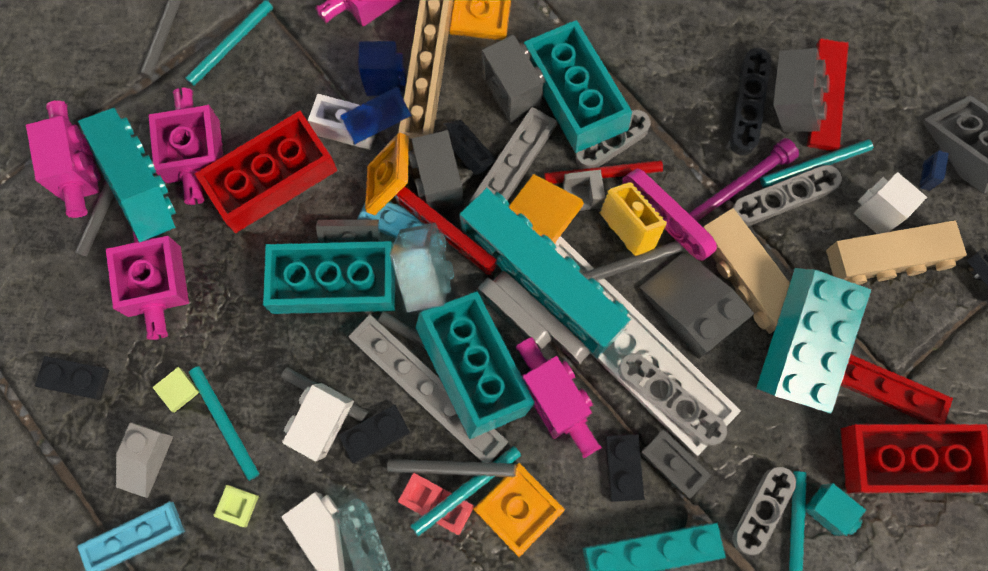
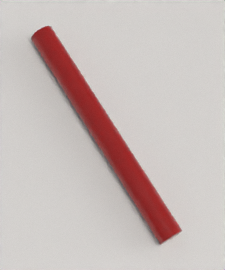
M658 160L544 173V180L552 184L563 183L565 174L601 170L602 179L626 176L634 169H641L646 174L663 172V162Z

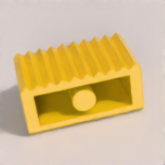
M629 182L608 190L607 198L604 200L605 202L602 204L603 207L599 213L608 223L609 227L615 231L625 243L626 248L635 256L655 249L667 221H664L663 217L659 216L658 212H655V208L651 207L652 204H649L648 200L644 199L643 195H640L641 192L637 191V187H633V183Z

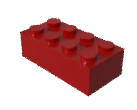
M298 111L196 172L195 175L225 223L236 234L338 170L331 155L302 112Z
M868 424L840 428L847 493L988 492L987 424Z

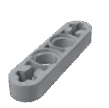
M820 166L737 200L732 208L736 210L747 226H751L831 194L841 183V173L833 166ZM822 176L831 179L829 184L824 182L816 187L814 186V183L819 181ZM800 184L804 186L807 192L806 196L801 198L794 195L792 185ZM775 195L780 201V206L778 208L769 207L765 202V196ZM756 204L758 205V209H755L749 215V218L746 214L741 215L739 213L742 208L748 210Z
M502 271L493 280L552 337L551 341L573 362L580 364L590 354L589 349L508 273Z
M629 354L622 359L618 367L620 378L697 441L705 446H713L725 439L727 435L725 422L646 358L639 354ZM637 362L640 365L638 371L644 376L649 371L653 374L646 381L644 387L639 384L643 380L641 376L635 373L631 377L627 374L629 367L626 363L632 365ZM662 381L665 383L668 390L664 398L653 396L650 391L652 382ZM680 401H686L692 405L693 414L689 419H683L677 414L676 406ZM700 413H702L705 417L700 419V421L707 426L714 423L717 426L715 433L718 436L707 438L705 436L707 430L701 424H697L693 428L691 423L696 421Z

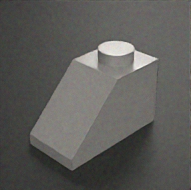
M129 423L116 454V487L148 498L173 436L145 426Z

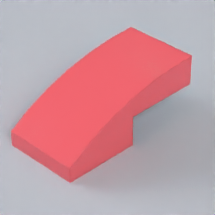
M413 473L398 502L423 516L452 493ZM464 500L436 523L460 535L474 505Z

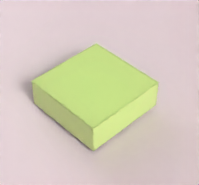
M177 367L153 387L172 412L179 410L199 393L197 387L180 367Z
M226 485L214 517L241 527H247L259 496Z

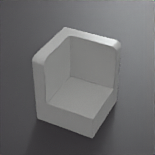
M601 170L564 175L563 189L583 199L584 205L579 211L603 207L605 192Z

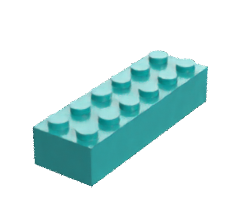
M486 188L460 213L462 232L497 259L496 265L502 271H505L515 279L598 359L630 322L631 318L627 316L628 310L619 301L613 300L612 302L603 294V287L595 279H587L579 272V265L572 258L561 256L555 250L556 245L549 237L544 234L542 236L538 235L532 229L533 225L526 216L521 213L516 215L509 208L510 204L503 195L498 192L493 194Z

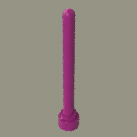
M788 138L782 139L773 146L770 156L688 214L698 222L776 165L791 163L799 157L796 145Z

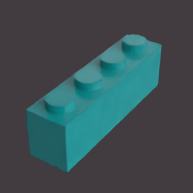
M706 523L582 548L587 571H661L726 558L718 523Z

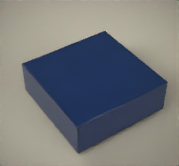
M938 150L923 162L919 184L921 189L931 191L944 181L949 153Z

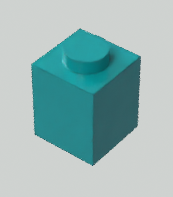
M834 483L821 485L805 506V512L834 536H847L848 534L852 535L861 526L862 520L860 518L866 511Z

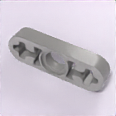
M633 110L629 128L633 120L635 123H642L640 129L634 127L629 130L628 135L625 132L617 135L621 140V144L616 147L607 145L605 141L599 143L600 150L595 153L594 161L590 158L584 160V151L591 154L597 150L598 144L576 153L575 160L577 165L581 169L600 167L644 138L650 127L649 116L641 110Z
M486 278L476 289L479 295L526 339L533 337L540 350L552 340L550 334L494 281Z
M776 467L764 473L733 533V544L741 553L756 555L764 550L796 487L795 476L789 469ZM782 475V482L786 486L785 488H778L773 495L780 498L778 502L775 498L763 493L764 491L767 493L773 492L776 483L772 480V477ZM761 501L768 502L772 507V516L768 520L760 519L756 513V506ZM751 519L754 523L765 526L764 531L756 529L753 534V539L757 541L756 545H748L746 548V540L742 538L743 533L750 534L755 525L748 523Z

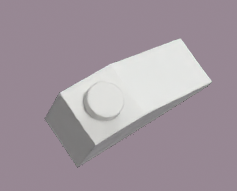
M313 493L284 514L282 518L316 571H345L339 520L334 514L338 509L328 495L323 497L321 493Z

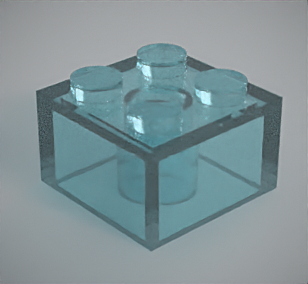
M436 223L400 229L390 252L407 312L444 306L447 293L451 292L450 280L454 279V270L451 261H446L444 251H446L445 236L443 232H438Z

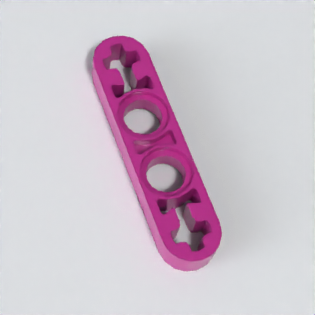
M634 169L624 176L622 183L630 182L633 183V187H637V191L641 192L640 195H643L644 199L648 200L649 204H652L651 207L655 208V212H658L659 216L663 217L664 221H667L664 229L694 258L704 261L716 251L717 245L710 233L644 171Z

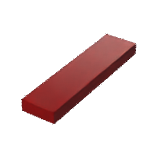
M819 39L816 48L818 49L820 60H825V75H829V92L823 94V102L826 101L827 116L826 120H821L820 131H808L807 147L836 151L840 148L848 43Z
M404 186L395 195L398 204L484 273L490 275L496 268L497 259Z
M850 355L841 386L928 424H945L953 400L950 396L854 355Z

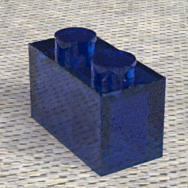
M359 41L358 69L366 96H401V85H406V67H404L403 53H398L396 41Z
M395 87L340 115L339 118L352 143L356 145L412 115L398 88Z

